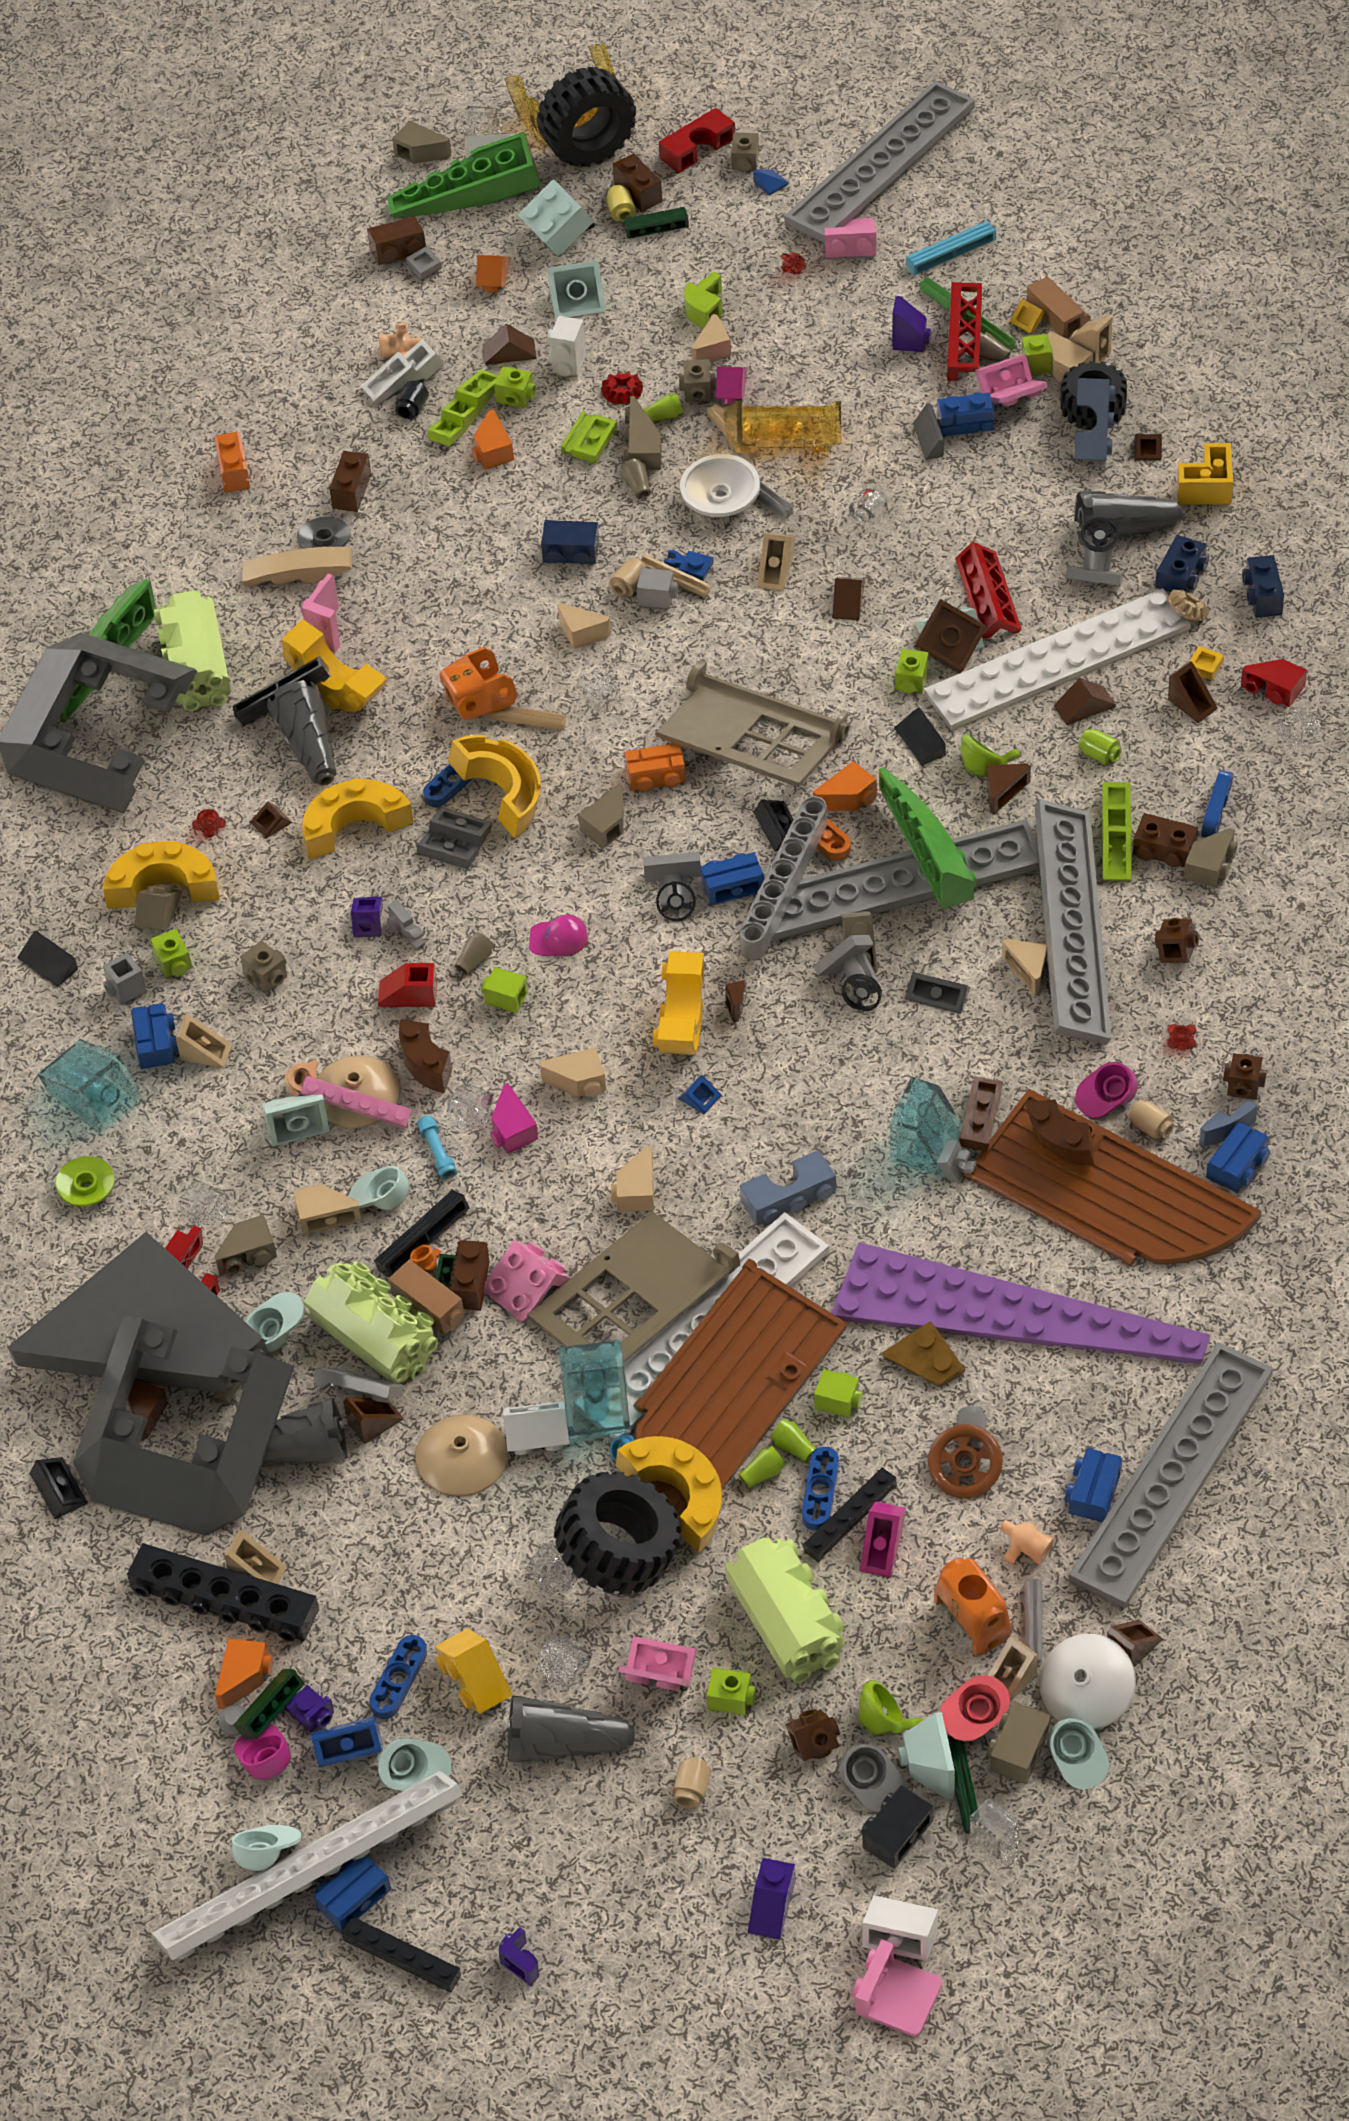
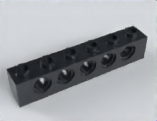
M145 1543L141 1544L127 1573L130 1587L140 1596L149 1597L150 1594L158 1596L169 1605L177 1606L179 1603L190 1606L198 1614L206 1615L210 1612L219 1615L227 1623L235 1624L239 1621L248 1624L254 1631L264 1633L266 1630L277 1633L280 1638L293 1642L295 1639L305 1642L319 1611L315 1595ZM163 1576H169L167 1579L160 1580ZM191 1585H198L197 1587L192 1589L188 1588ZM219 1594H227L224 1597H217ZM256 1602L253 1606H245L248 1603ZM279 1611H285L282 1615H274Z

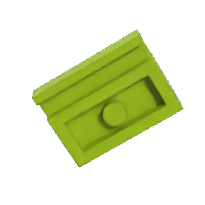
M582 411L561 445V454H566L567 452L572 454V457L597 463L618 428L617 421L595 414L589 416L586 415L585 411Z

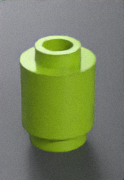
M1086 729L1078 743V748L1083 750V754L1105 765H1108L1110 762L1115 763L1122 752L1118 739L1097 729Z

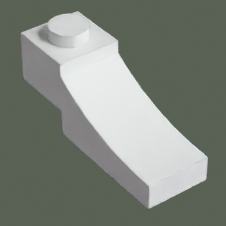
M422 338L404 356L398 351L361 387L378 405L404 388L408 381H418L423 378L426 381L445 363Z

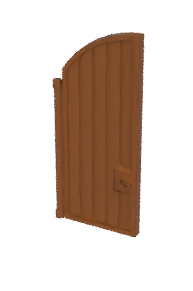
M1031 1089L1026 1091L992 1136L988 1152L981 1151L974 1160L977 1164L973 1172L962 1173V1177L979 1183L1122 1260V1263L1130 1267L1137 1259L1136 1254L1154 1264L1186 1263L1216 1254L1231 1246L1251 1230L1261 1218L1262 1212L1254 1206L1057 1103L1059 1110L1065 1117L1075 1122L1088 1123L1092 1136L1094 1165H1079L1059 1159L1056 1154L1046 1147L1044 1148L1036 1137L1026 1107V1102L1050 1099Z
M747 1259L738 1275L651 1386L634 1403L633 1407L640 1413L646 1412L645 1416L636 1426V1440L644 1437L663 1436L678 1439L692 1445L712 1463L719 1476L723 1490L844 1333L847 1323L763 1269L758 1268L754 1260ZM661 1481L650 1482L656 1486L655 1490L659 1494L663 1492L668 1498L669 1506L673 1505L678 1515L676 1519H680V1515L687 1508V1502L682 1493L671 1484Z

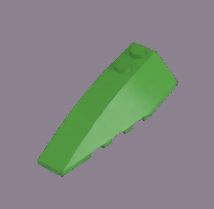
M525 132L478 147L470 152L471 156L462 161L456 159L449 163L451 167L440 173L434 171L427 175L428 177L424 182L420 184L414 182L387 197L392 218L414 217L486 205L540 187L541 182Z
M144 579L128 587L121 596L115 599L114 604L109 610L100 616L89 635L130 648L155 619L154 609H156L151 581ZM77 684L60 716V721L65 723L94 689Z
M884 767L880 768L879 789L941 908L946 909L974 900V887H977V879L974 872L967 869L963 851L957 850L941 822L925 803Z

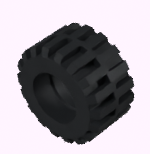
M1089 361L1086 364L1082 362L1079 363L1078 367H1071L1069 372L1063 375L1060 408L1064 418L1067 417V421L1070 424L1076 422V427L1082 428L1085 425L1087 430H1092V427L1097 423V415L1092 409L1077 407L1078 378L1110 379V385L1115 386L1114 402H1109L1108 411L1114 412L1113 426L1114 420L1119 422L1121 415L1124 416L1127 401L1126 377H1123L1122 371L1116 370L1114 365L1108 366L1106 362L1102 361L1100 363Z

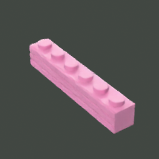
M307 1075L300 1092L301 1096L323 1095L324 1103L402 1128H406L412 1110Z

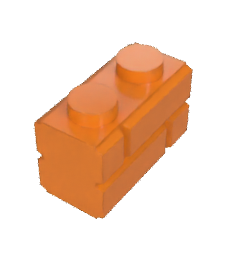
M240 432L216 435L214 440L224 492L250 489Z
M674 743L625 751V764L631 791L639 790L644 792L660 786L675 787L680 783L686 782L685 764L680 745Z

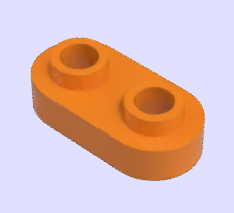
M827 819V827L816 849L831 860H842L851 852V840L846 833Z

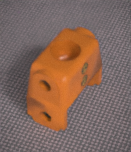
M485 646L464 655L441 670L439 674L440 683L444 687L447 698L463 720L495 713L515 704L518 696L511 677L505 676L504 673H497L499 666L495 655L491 649H487ZM485 660L489 661V664H488L487 667H485V668H481V667H480V664H481L483 661H485Z
M960 1557L947 1563L941 1570L934 1588V1602L936 1605L944 1603L972 1639L975 1657L981 1656L1004 1643L1011 1636V1624L1006 1602L973 1559L967 1558L964 1560Z

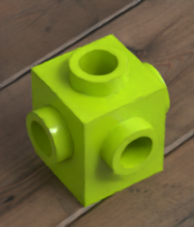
M502 366L494 383L496 403L526 409L529 400L533 399L536 393V384L533 383L532 372Z

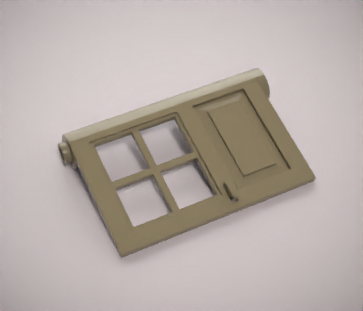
M699 660L691 669L686 683L687 690L694 693L656 731V737L715 757L716 761L723 760L799 787L837 745L840 738L845 739L847 737L850 724L847 723L848 711L843 710L836 719L708 675L706 674L707 662ZM761 718L787 726L776 739L750 731ZM793 729L819 738L808 751L782 742ZM744 736L770 744L759 758L733 749ZM777 747L803 756L792 769L766 761Z
M652 1211L542 1301L527 1316L586 1363L594 1375L607 1377L740 1266L739 1253L727 1244L720 1243L713 1249L715 1257L713 1258ZM605 1272L628 1288L625 1293L607 1308L584 1291ZM634 1294L658 1311L636 1330H633L612 1313ZM577 1295L599 1312L596 1317L578 1332L555 1315ZM605 1318L629 1335L607 1354H604L583 1337Z

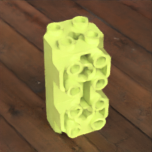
M195 590L173 594L169 598V604L166 607L163 604L159 609H154L157 625L162 624V627H158L160 644H166V646L161 647L163 659L197 670L186 694L180 693L175 702L182 704L184 709L188 711H195L199 707L210 705L222 706L227 702V696L231 693L213 598L207 596V599L201 597L200 592Z
M354 1262L352 1265L341 1263L332 1265L327 1269L331 1273L325 1279L319 1276L313 1282L304 1300L305 1307L309 1309V1311H306V1315L388 1381L401 1383L409 1377L415 1380L417 1378L415 1375L416 1371L420 1373L425 1371L424 1363L438 1346V1339L433 1336L432 1330L434 1319L430 1315L414 1308L412 1301L404 1296L397 1295L395 1299L389 1297L391 1285L369 1273L370 1269L366 1265L359 1262Z
M764 1537L742 1547L736 1553L739 1559L734 1565L731 1560L725 1565L726 1579L785 1678H792L794 1683H802L811 1676V1673L821 1668L829 1670L835 1667L840 1661L837 1655L842 1651V1647L845 1646L844 1639L840 1633L844 1630V1625L838 1613L832 1614L829 1609V1601L822 1588L816 1590L812 1588L810 1582L814 1580V1576L808 1564H802L799 1560V1552L794 1541L791 1538L786 1541L776 1539V1543H773L770 1538Z

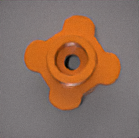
M422 1245L412 1251L410 1259L423 1270L429 1272L436 1267V1260L439 1258L441 1251L439 1249L433 1250L429 1245Z

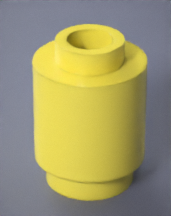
M615 185L608 190L606 201L612 219L624 222V218L634 217L636 209L630 191L623 185Z

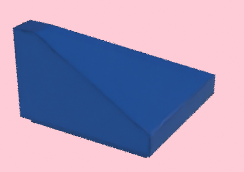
M757 169L753 171L754 183L769 196L789 184L787 180L773 169Z
M701 1074L677 1099L705 1114L722 1094ZM713 1095L711 1099L705 1105H703L710 1098V1096Z

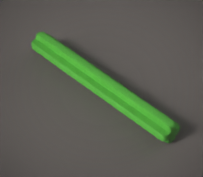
M929 277L920 282V290L950 311L951 293ZM968 310L960 317L969 323L976 316ZM981 316L980 332L984 334L988 332L1012 351L1016 347V341Z

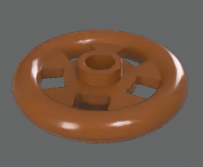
M971 1424L956 1425L943 1431L933 1442L928 1455V1468L934 1483L946 1494L957 1498H973L987 1492L998 1480L1003 1465L1002 1451L993 1435L985 1429ZM971 1438H975L983 1443L980 1451L968 1446ZM955 1439L960 1444V1447L956 1448L952 1454H949L945 1446ZM963 1457L971 1458V1464L968 1467L960 1465ZM982 1458L990 1460V1467L987 1473L978 1471ZM950 1462V1467L954 1474L945 1477L941 1465ZM974 1476L973 1485L961 1486L960 1477Z

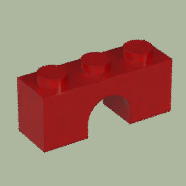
M714 108L659 141V158L679 174L698 162L697 145L707 144L715 150H719L732 142L733 134L736 132L735 122L719 109Z

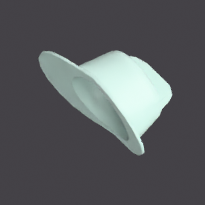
M408 1738L397 1739L389 1743L377 1757L378 1773L381 1781L387 1787L395 1790L404 1791L438 1771H441L448 1777L451 1773V1759L448 1752L442 1746L433 1742Z

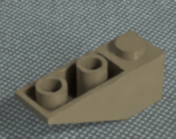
M630 396V407H625V423H629V426H624L625 442H629V445H624V461L640 459L646 465V470L661 469V433L636 398Z

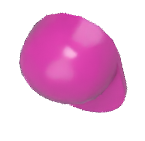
M570 914L560 915L553 921L535 924L530 929L529 949L532 953L540 956L574 955L580 952L587 944L588 934L586 926L580 918Z
M1108 1062L1100 1066L1079 1084L1075 1094L1077 1108L1090 1118L1106 1116L1118 1106L1131 1102L1138 1090L1136 1075L1128 1066L1119 1062Z
M269 1724L256 1740H245L241 1736L233 1748L234 1753L245 1770L257 1780H268L278 1776L287 1768L291 1760L290 1748L282 1733L273 1724Z

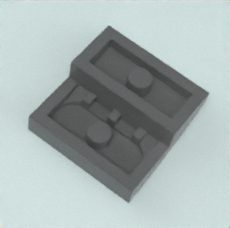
M441 807L430 820L429 831L417 844V854L469 869L492 828V822Z

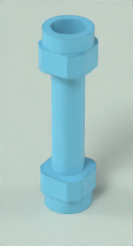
M430 1115L421 1117L417 1121V1126L421 1137H426L433 1152L438 1175L442 1180L448 1179L446 1172L449 1173L450 1177L456 1176L457 1169L452 1157H447L437 1135L439 1131L436 1121Z

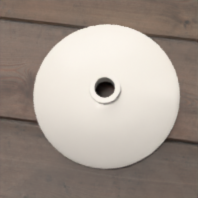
M728 454L710 455L695 461L685 470L680 481V492L686 505L695 512L710 517H726L742 512L756 500L760 490L759 475L753 465L743 458Z
M1080 1634L1058 1644L1046 1658L1040 1674V1693L1049 1713L1058 1721L1068 1718L1081 1719L1091 1725L1094 1730L1109 1726L1124 1714L1133 1699L1136 1687L1135 1670L1128 1654L1115 1641L1098 1634ZM1086 1672L1087 1678L1085 1681L1078 1682V1675Z

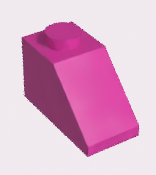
M717 366L716 398H722V404H738V399H744L748 367Z
M509 1083L503 1085L491 1118L493 1131L490 1132V1136L497 1148L502 1146L505 1152L509 1154L538 1140L536 1122Z
M880 1502L873 1504L868 1514L860 1565L861 1572L891 1577L902 1536L906 1512L905 1507Z

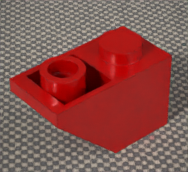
M1284 659L1246 665L1242 669L1241 686L1249 693L1256 694L1266 682L1265 697L1269 698L1274 704H1283L1290 707L1306 686L1307 669Z
M405 963L381 979L379 983L378 1007H436L437 977L435 963Z

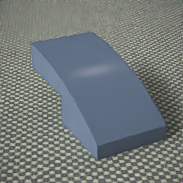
M1248 1099L1230 1116H1227L1222 1111H1218L1200 1128L1199 1144L1205 1147L1223 1142L1239 1122L1251 1126L1256 1121L1258 1105Z

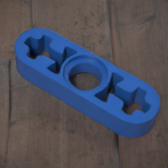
M448 764L425 785L423 789L424 800L431 807H441L473 778L465 781L463 779L456 782L449 781V776L458 773Z
M1223 770L1218 772L1204 817L1201 837L1206 838L1218 833L1223 817L1222 810L1226 807L1233 783V772Z
M830 1447L817 1448L813 1451L810 1459L802 1507V1521L806 1528L817 1531L831 1517L839 1469V1456ZM823 1457L829 1458L826 1474L821 1473ZM817 1484H825L829 1487V1491L824 1495H817L812 1491V1488ZM815 1503L820 1504L821 1516H819L818 1520H812Z
M408 1635L400 1640L373 1690L369 1702L371 1711L377 1718L389 1719L397 1714L427 1657L426 1643L420 1636ZM415 1645L418 1647L419 1653H412L409 1659L410 1665L405 1662L408 1657L407 1649H412ZM401 1671L408 1675L403 1683L395 1684L390 1681L391 1675L395 1672ZM388 1688L392 1691L389 1697L391 1706L385 1705L382 1709L379 1707L378 1701L383 1702L386 1699Z

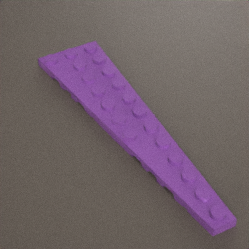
M861 1242L858 1243L831 1312L839 1319L848 1322L886 1324L889 1327L899 1328V1326L918 1329L931 1321L938 1331H944L948 1334L971 1335L973 1337L1046 1346H1068L1079 1350H1101L1104 1353L1114 1354L1117 1352L1132 1354L1137 1357H1155L1162 1360L1202 1364L1210 1340V1334Z

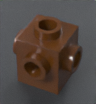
M1164 919L1160 930L1155 933V945L1158 948L1160 963H1189L1194 948H1197L1199 944V935L1197 931H1194L1192 919Z
M1233 1053L1231 1065L1225 1064L1223 1081L1228 1082L1227 1096L1257 1100L1259 1087H1265L1267 1070L1262 1069L1263 1057Z
M821 1709L804 1711L799 1715L798 1719L785 1724L796 1755L803 1761L811 1758H824L831 1754V1750L839 1747L836 1736L840 1735V1730L833 1716L829 1717Z

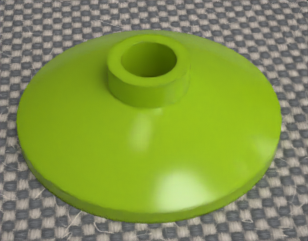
M94 1156L78 1157L67 1162L59 1170L55 1181L56 1190L61 1199L70 1205L79 1207L92 1206L103 1201L111 1193L115 1184V1175L112 1167L101 1158ZM85 1184H91L89 1187H82Z

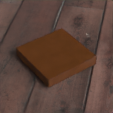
M940 599L913 648L918 651L928 652L930 658L960 674L963 672L988 626Z

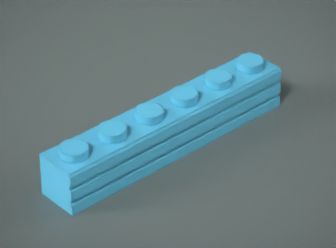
M989 221L980 223L932 246L925 247L916 253H911L909 256H906V266L914 275L996 240V229L993 228Z

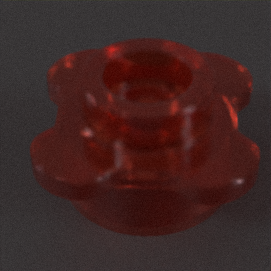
M794 252L781 254V259H783L781 268L784 272L799 275L802 269L806 270L807 266L804 265L805 258L800 254Z
M213 809L200 811L197 815V820L192 822L193 829L200 830L207 838L213 837L219 828H223L226 825L225 819L219 818L218 813Z
M1177 1024L1168 1026L1167 1032L1170 1034V1038L1167 1040L1168 1047L1186 1050L1193 1049L1196 1046V1041L1194 1040V1035L1196 1034L1195 1026L1190 1024L1187 1026H1178Z

